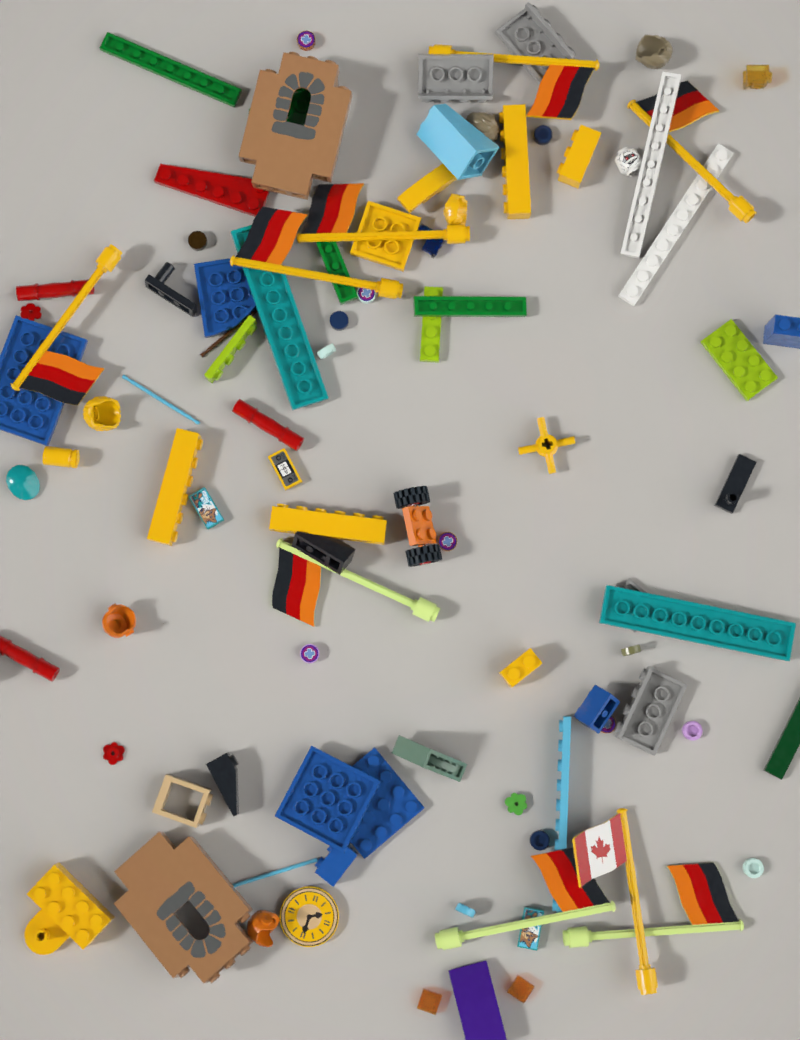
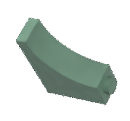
M400 735L392 750V754L458 782L461 781L467 766L462 761Z

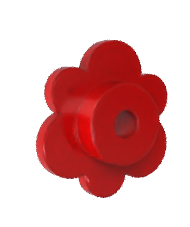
M28 303L26 306L21 307L22 312L20 316L23 319L34 321L42 317L41 308L39 306L35 307L33 303Z
M113 742L111 745L107 744L103 748L105 753L103 758L108 760L109 764L115 765L118 761L123 760L122 754H124L125 748L121 745L118 746L116 742Z

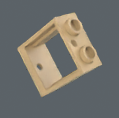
M166 774L152 812L197 828L200 824L203 825L207 814L204 811L206 805L210 806L213 799L212 789ZM173 783L203 793L194 820L164 810Z

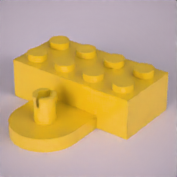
M59 862L54 864L27 893L41 910L27 924L24 938L28 948L40 955L55 952L69 937L84 950L115 916Z

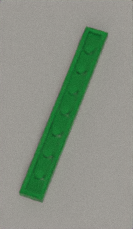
M109 32L106 33L100 46V50L234 108L242 93V89Z

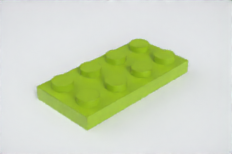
M732 319L700 342L746 401L750 400L778 378Z

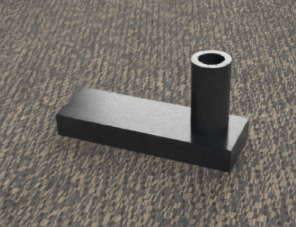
M166 262L155 277L150 274L146 277V288L191 317L197 312L196 304L164 284L175 270L172 264Z
M741 454L737 456L714 506L730 514L734 512L757 463L756 461Z

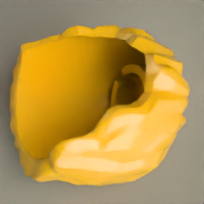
M107 396L94 397L85 404L83 419L89 427L96 431L115 429L121 422L120 404L117 400Z

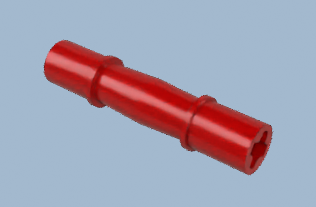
M88 280L16 286V296L18 301L65 296L76 297ZM94 287L88 295L94 294Z
M239 399L233 407V413L248 421L249 424L253 423L295 451H298L303 444L305 438L290 430L289 427L285 428L274 419L259 412L258 408H254L243 400Z
M0 636V654L2 656L6 655L18 664L33 670L34 674L37 673L51 682L55 680L60 668L47 662L44 658H38L26 649L13 644L11 640Z

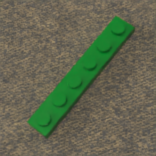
M413 297L414 317L527 316L526 297Z

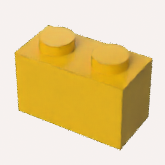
M529 648L501 670L499 674L509 687L512 688L539 667L542 662L533 650Z

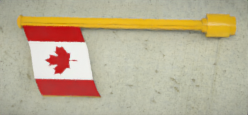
M619 808L616 811L618 814L602 824L580 832L572 839L578 885L581 888L593 878L611 872L625 863L640 961L639 969L635 970L637 986L641 995L657 993L656 988H658L655 967H651L648 961L626 813L628 810L626 808Z

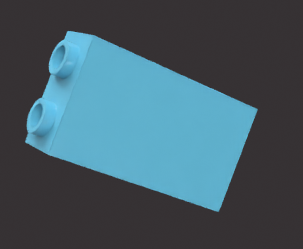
M447 104L433 105L416 134L458 180L481 176L499 149L496 143Z

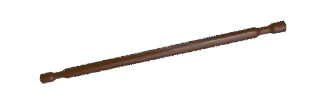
M257 308L250 314L251 316L258 312ZM244 321L235 328L225 333L215 343L208 347L205 352H202L200 354L201 357H204L207 352L211 351L225 338H227L231 333L238 329L244 323Z

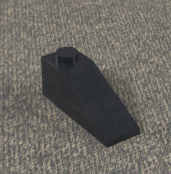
M299 531L295 533L292 542L294 548L339 575L351 563L356 550L339 539Z
M228 752L206 765L234 817L239 814L238 769L236 767L238 761L234 754L230 755Z

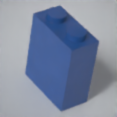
M775 314L765 325L763 344L800 349V318Z

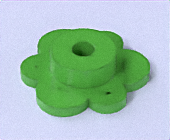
M512 793L511 797L506 798L505 804L508 806V812L521 815L523 809L527 808L525 795Z

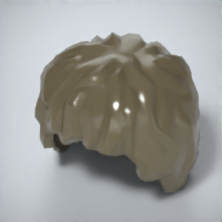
M645 34L636 49V60L647 68L660 69L672 57L673 47L662 36Z
M484 112L469 113L466 120L493 142L496 141L500 129L495 117Z

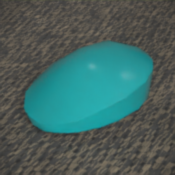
M16 465L8 471L6 483L14 496L22 500H31L37 496L40 490V483L32 469L25 465Z

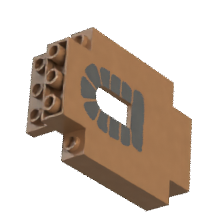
M284 52L278 74L271 69L259 71L238 156L240 162L256 165L251 182L254 188L308 200L313 179L332 182L352 100V91L347 87L338 86L339 65L334 61L326 60L324 62L313 56L302 57L296 52ZM300 88L307 89L311 94L304 125L286 122L293 94Z
M158 832L114 871L128 891L113 904L172 978L184 977L190 971L189 967H191L203 984L209 981L213 983L221 976L219 972L222 969H229L236 962L234 959L239 954L243 956L251 949L249 945L253 941L249 937L247 929H242L238 923H244L251 916L249 913L253 909L194 837L189 836L176 847L164 832ZM188 901L192 903L209 925V935L203 940L195 939L174 914Z

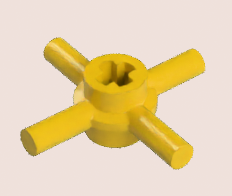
M540 417L537 418L540 437H538L533 445L518 447V453L522 455L537 452L545 457L549 474H554L556 469L553 455L558 447L575 444V438L573 436L556 440L554 436L548 434L545 418ZM544 442H547L548 445L551 444L549 450L546 447H542Z

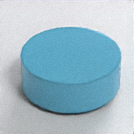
M458 903L455 908L456 911L471 918L476 913L474 909Z

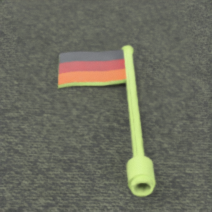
M280 538L276 543L277 549L279 548V564L273 588L272 606L276 610L315 627L314 616L321 585V567L332 572L334 571L294 548L292 544L283 541V538ZM346 569L340 574L345 578L411 607V610H413L412 615L428 622H435L440 611L437 604L422 597L419 600H412Z
M572 847L531 856L540 868L548 889L562 912L464 932L459 930L458 927L439 930V933H435L437 949L448 950L462 947V942H465L467 939L608 911L614 912L616 905L612 900L609 902L595 878L579 888L574 849Z
M714 863L666 866L675 881L681 905L691 925L644 928L645 936L729 930L743 931L744 923L740 919L738 921L729 903L722 877ZM587 926L568 927L567 930H563L564 946H569V948L588 947L589 942H592V940L636 937L635 929L591 932V930L587 929Z

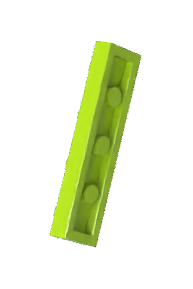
M424 286V296H443V287ZM441 317L422 318L420 362L439 363Z
M251 315L247 317L204 374L205 378L211 383L214 380H219L223 374V368L226 365L229 366L234 360L235 356L233 355L237 350L240 351L244 347L245 339L248 335L251 336L256 331L257 322Z

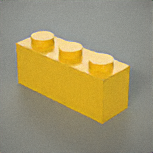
M580 125L579 130H574L571 137L573 144L571 147L567 146L564 153L566 160L564 163H560L556 172L559 174L558 181L577 189L579 188L601 132L584 125Z

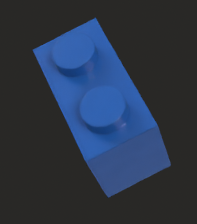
M594 685L573 717L599 734L620 701L611 693Z
M329 846L327 848V851H329L328 855L325 858L321 856L314 865L317 867L315 873L333 887L358 855L349 846L345 853Z

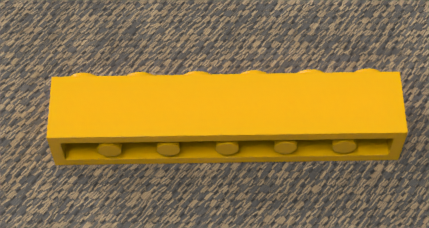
M503 105L502 112H499V124L503 126V130H500V141H503L504 148H501V159H504L505 164L501 168L502 177H505L502 192L503 195H506V202H503V211L507 213V220L530 219L531 199L526 105Z
M176 429L147 536L149 541L172 546L173 542L176 543L178 531L176 529L183 519L182 507L183 505L186 506L188 501V494L186 492L193 482L191 474L192 470L197 467V451H200L203 445V439H201L199 433Z
M277 504V507L272 506L270 531L291 534L299 531L340 540L380 545L385 543L387 520H383V516L372 515V518H365V515L360 513H353V516L345 515L346 512L334 511L333 514L326 513V509L315 508V511H309L307 507L296 506V509L288 508L289 505Z

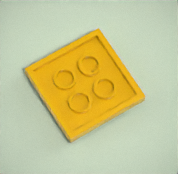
M368 201L357 232L418 231L421 218ZM415 239L354 241L350 255L404 272Z

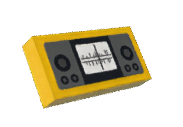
M285 448L268 456L285 491L302 483Z

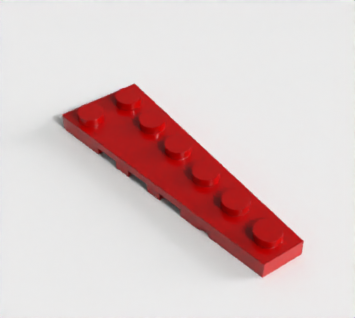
M160 164L154 179L156 184L254 217L265 206L270 191L254 188L250 178Z

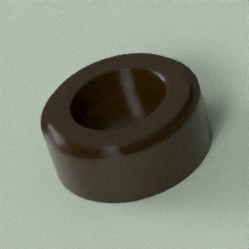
M201 231L192 232L188 237L190 247L195 251L203 250L207 246L206 235Z

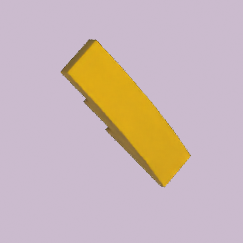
M441 164L399 195L397 200L411 213L420 204H424L435 194L438 195L457 178L444 164Z

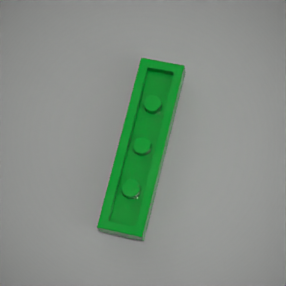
M316 242L328 274L350 277L337 243ZM332 283L340 305L358 299L353 286Z

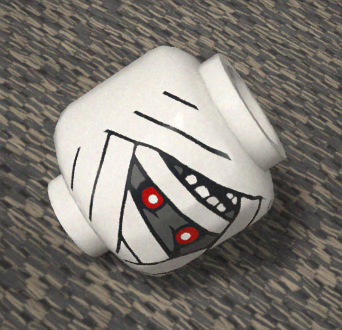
M624 147L618 151L619 155L615 158V163L620 173L628 177L638 173L642 160L637 150Z

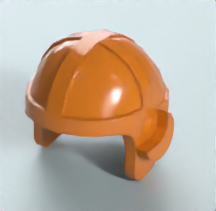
M115 603L108 607L109 611L105 613L102 619L105 633L114 638L127 637L133 634L136 626L135 613L130 608L121 604L117 605Z
M262 909L258 910L248 920L247 933L251 940L258 945L270 947L273 945L270 933L278 926L280 919L275 913Z

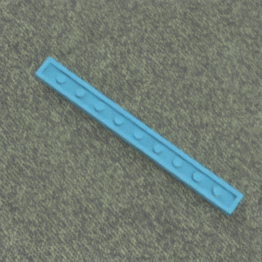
M563 716V720H559V732H563V738L558 742V752H562V760L558 759L557 771H561V779H557V791H561L560 799H556V811H560V819H556L555 831H559V839H555V851L567 849L571 717ZM553 899L552 911H556V913L562 912Z

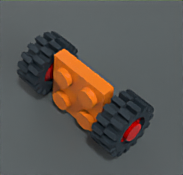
M427 486L410 487L393 493L396 508L403 511L409 545L418 546L417 548L405 551L408 566H421L443 560L440 545L436 544V532L433 528L432 513L429 506H420L430 502Z

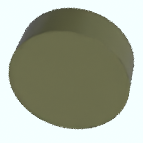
M640 644L621 649L622 656L641 652Z

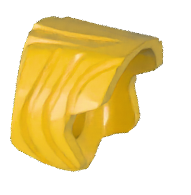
M451 194L447 200L443 212L448 225L465 224L466 226L467 200L465 196Z

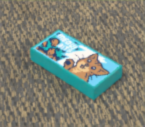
M205 487L188 496L208 530L224 521Z
M524 906L522 920L543 916L544 910ZM542 925L520 929L517 947L537 951Z

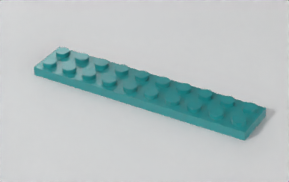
M252 225L230 232L237 254L246 241ZM242 267L292 411L327 400L328 395L286 274Z
M610 585L605 587L599 619L600 624L783 661H790L796 623Z

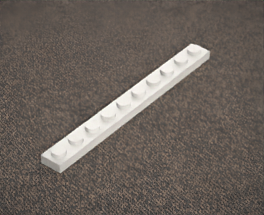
M662 72L621 249V255L640 258L681 81V74Z
M718 143L703 167L718 179L734 153ZM699 174L618 296L633 307L712 188Z

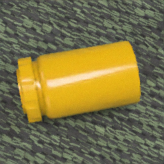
M45 446L42 460L44 465L76 469L79 464L80 454L77 449Z

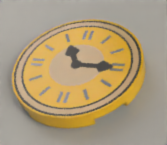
M304 886L296 889L287 896L280 910V924L284 934L293 943L303 947H315L328 941L336 931L339 922V910L335 900L327 891L316 886Z

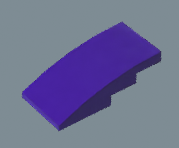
M487 960L448 970L465 1039L507 1040Z

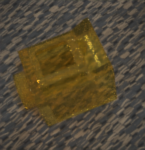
M746 65V71H743V90L748 87L750 89H763L768 83L772 82V72H769V65Z

